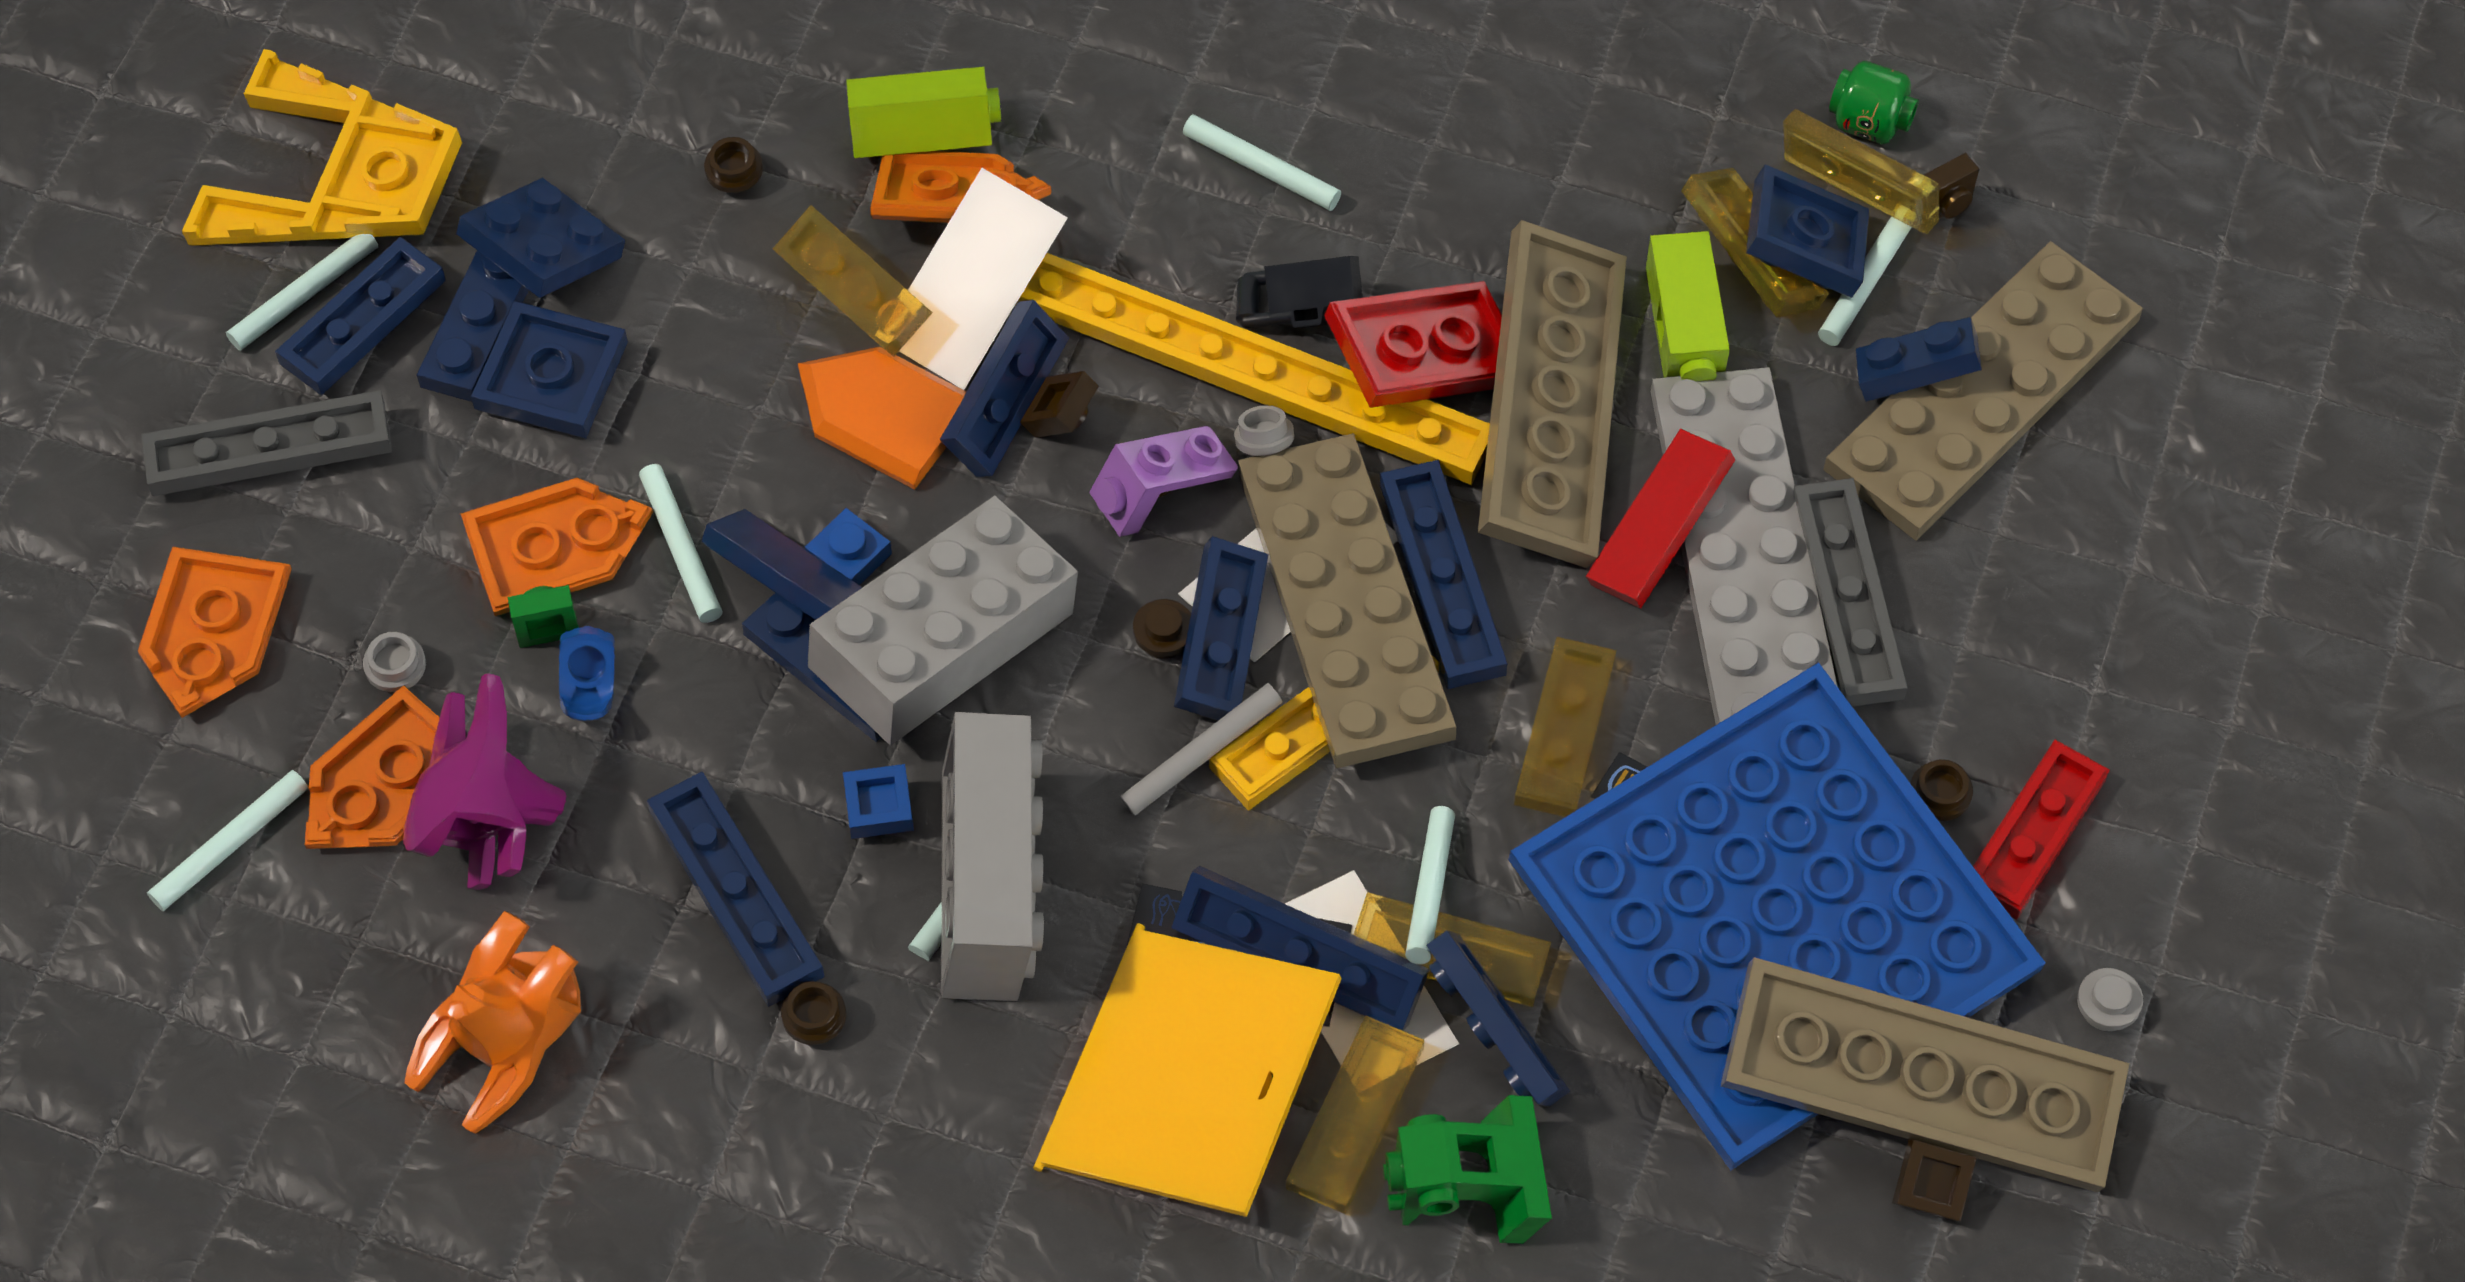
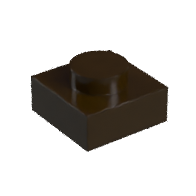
M1966 152L1918 177L1912 207L1917 211V219L1924 227L1942 217L1946 219L1956 217L1972 202L1979 167Z
M1085 371L1048 376L1020 423L1034 437L1073 432L1087 417V406L1099 385Z
M1908 1140L1892 1203L1961 1222L1977 1157L1917 1140Z

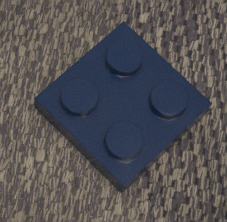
M1765 164L1754 181L1746 253L1759 258L1769 266L1780 267L1811 280L1821 288L1832 289L1852 298L1863 283L1869 208Z
M543 177L461 215L456 235L539 298L620 259L625 245L624 238Z
M514 301L471 395L474 409L586 438L627 346L628 340L625 329Z

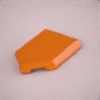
M927 151L882 156L870 211L872 219L949 223L981 168L986 169L1039 201L1051 194V186L1035 176L1025 179L1015 173L1014 164L998 154Z
M880 346L798 363L814 437L915 490L946 449L940 438L964 398L966 391Z
M573 478L460 514L494 616H499L510 612L508 597L524 594L535 587L550 586L556 588L569 585L570 592L572 593L613 580L653 514V509L632 499L626 502L601 492L599 486L580 478Z
M172 547L138 653L181 718L259 674L292 570L290 564Z
M404 685L310 765V804L305 832L306 849L396 846L403 840L404 825L412 794L421 774L430 766L434 738L440 719L438 715Z

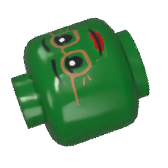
M1861 61L1852 71L1842 70L1830 100L1829 112L1836 114V125L1843 132L1878 144H1886L1895 136L1898 129L1905 132L1909 131L1918 108L1919 99L1910 97L1911 81L1904 73L1869 61Z

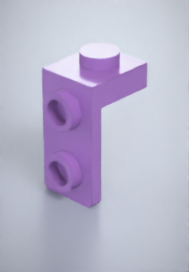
M1208 426L1115 444L1089 493L1116 533L1121 537L1139 533L1160 493L1232 478L1238 466L1214 431Z

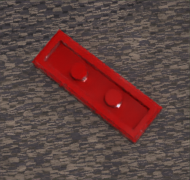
M1680 428L1587 573L1586 578L1590 585L1641 609L1735 462L1731 450Z
M2057 740L2053 741L1973 865L2008 914L2015 920L2023 912L2105 783L2110 769Z

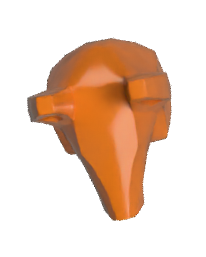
M507 911L501 914L481 942L474 948L460 984L456 986L455 991L431 1014L417 1038L406 1070L405 1084L411 1089L420 1092L447 1059L460 1047H463L471 1055L489 1066L491 1070L462 1123L465 1129L474 1134L480 1132L515 1105L533 1082L545 1050L564 1033L581 1013L580 989L574 971L578 961L568 952L555 945H552L548 951L515 953L530 926Z

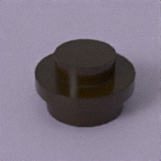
M727 137L717 141L711 147L704 163L705 174L709 183L714 188L727 193H738L750 189L759 181L763 172L762 158L758 150L747 140L739 137Z
M1158 599L1145 604L1138 610L1133 621V635L1136 643L1147 654L1155 658L1169 659L1179 655L1185 649L1191 617L1190 611L1181 603L1170 599Z
M1934 760L1921 766L1914 773L1910 783L1938 821L1953 820L1961 816L1970 806L1973 796V786L1969 776L1959 764L1950 760Z
M811 981L798 985L787 995L782 1005L781 1017L786 1032L794 1040L807 1045H818L832 1040L840 1033L846 1021V1008L842 996L836 989L821 982Z

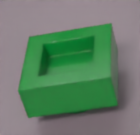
M569 585L556 588L539 586L526 591L524 594L508 597L511 619L520 648L558 641L563 633L579 628Z

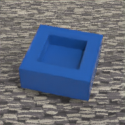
M847 508L805 546L807 551L858 585L892 555L891 542Z
M905 764L843 772L851 839L914 831Z

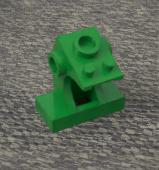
M1508 1095L1481 1123L1450 1122L1444 1116L1438 1114L1415 1117L1407 1123V1126L1398 1127L1396 1150L1385 1153V1164H1383L1384 1180L1388 1182L1390 1192L1398 1191V1194L1387 1195L1389 1211H1401L1402 1225H1409L1421 1213L1428 1216H1439L1454 1212L1459 1208V1200L1482 1201L1491 1205L1495 1212L1499 1243L1524 1244L1552 1219L1532 1096ZM1459 1151L1478 1153L1483 1156L1488 1165V1172L1462 1171Z

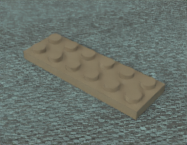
M1521 220L1511 231L1478 533L1588 568L1598 558L1627 256Z
M2050 241L1971 317L1978 336L1982 370L1890 395L1826 457L1823 470L1836 480L1854 478L1858 497L1917 541L2139 322L2143 308Z
M1354 433L1284 449L1271 455L1253 456L1238 460L1239 477L1264 553L1269 554L1267 562L1336 769L1456 740V724Z
M1754 957L1748 963L1721 1087L2099 1192L2106 1185L2130 1063Z

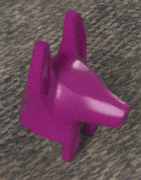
M484 674L481 676L474 717L467 737L465 736V695L455 692L446 695L434 738L430 766L421 774L414 789L404 825L403 844L409 852L432 857L439 851L442 845L468 850L467 889L474 890L485 889L491 885L495 862V836L498 835L497 875L512 877L521 871L526 842L525 824L552 825L556 818L562 815L567 797L564 790L544 781L529 771L519 759L506 751L507 711L504 688L500 676L494 674Z

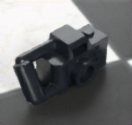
M1344 256L1264 266L1265 270L1245 273L1237 280L1236 322L1245 329L1293 324L1294 328L1329 325L1324 314L1330 302L1363 298L1359 257ZM1261 285H1266L1269 312L1259 313ZM1317 309L1318 319L1305 320L1304 311Z

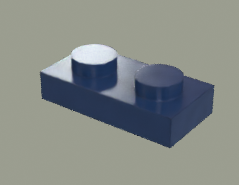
M1971 316L1952 322H1939L1927 329L1895 338H1881L1870 345L1856 348L1858 380L1865 402L1982 370L1978 336Z

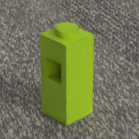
M984 67L846 79L854 158L992 145L990 123L1001 122L998 87L987 88Z
M1709 231L1650 235L1646 274L1664 378L1680 376L1681 380H1715L1717 377L1716 372H1726L1730 349Z

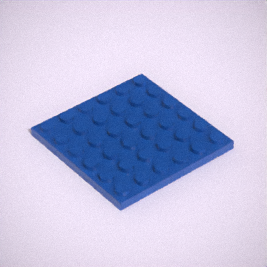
M1819 662L1510 851L1508 858L1730 1171L1818 1115L1814 1112L1721 1087L1748 963L1754 957L1968 1018L2039 973L2046 964Z

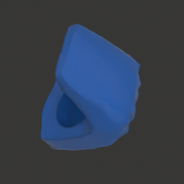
M584 626L567 631L560 637V707L563 713L571 719L578 721L598 720L605 716L612 708L615 678L614 636L599 628Z

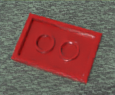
M1485 281L1329 303L1324 316L1370 408L1494 389L1502 314Z

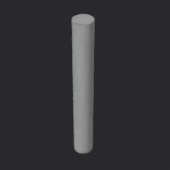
M1269 683L1265 684L1120 796L1121 800L1129 811L1136 816L1283 703L1281 697Z

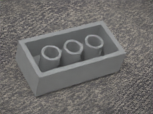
M993 496L812 622L809 630L808 668L891 746L1071 616L1074 608L1078 571L1001 500Z
M955 712L942 769L941 998L1018 1001L1024 978H1034L1036 951L1042 950L1044 935L1043 912H1035L1036 893H1041L1043 883V855L1034 854L1035 835H1040L1042 829L1043 800L1042 797H1034L1035 778H1040L1042 769V741L1031 740V716Z

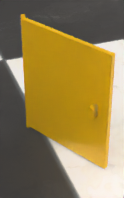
M1137 923L1033 1169L1042 1172L1043 1168L1047 1167L1247 1217L1342 978L1340 974L1144 931L1145 926Z

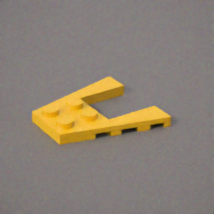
M263 49L244 92L250 108L344 123L310 203L202 185L182 229L188 245L352 238L360 234H371L373 237L424 235L462 145L458 129L398 103L395 104L394 108L372 99L370 92L352 84L349 89L326 80L323 72L302 63L299 67H295L279 60L275 52Z

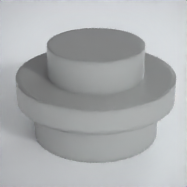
M1269 405L1253 407L1243 412L1238 419L1239 425L1234 432L1236 447L1243 453L1251 456H1265L1278 453L1289 447L1295 437L1293 424L1286 418L1285 412L1278 407Z
M387 632L379 635L370 643L364 654L363 669L368 681L374 687L386 692H396L403 685L409 689L421 679L426 669V657L421 645L412 637L400 632Z
M2103 968L2091 972L2084 978L2078 990L2077 1003L2080 1012L2090 1025L2102 1031H2116L2124 1029L2136 1021L2142 1010L2143 994L2138 983L2129 974L2114 968Z

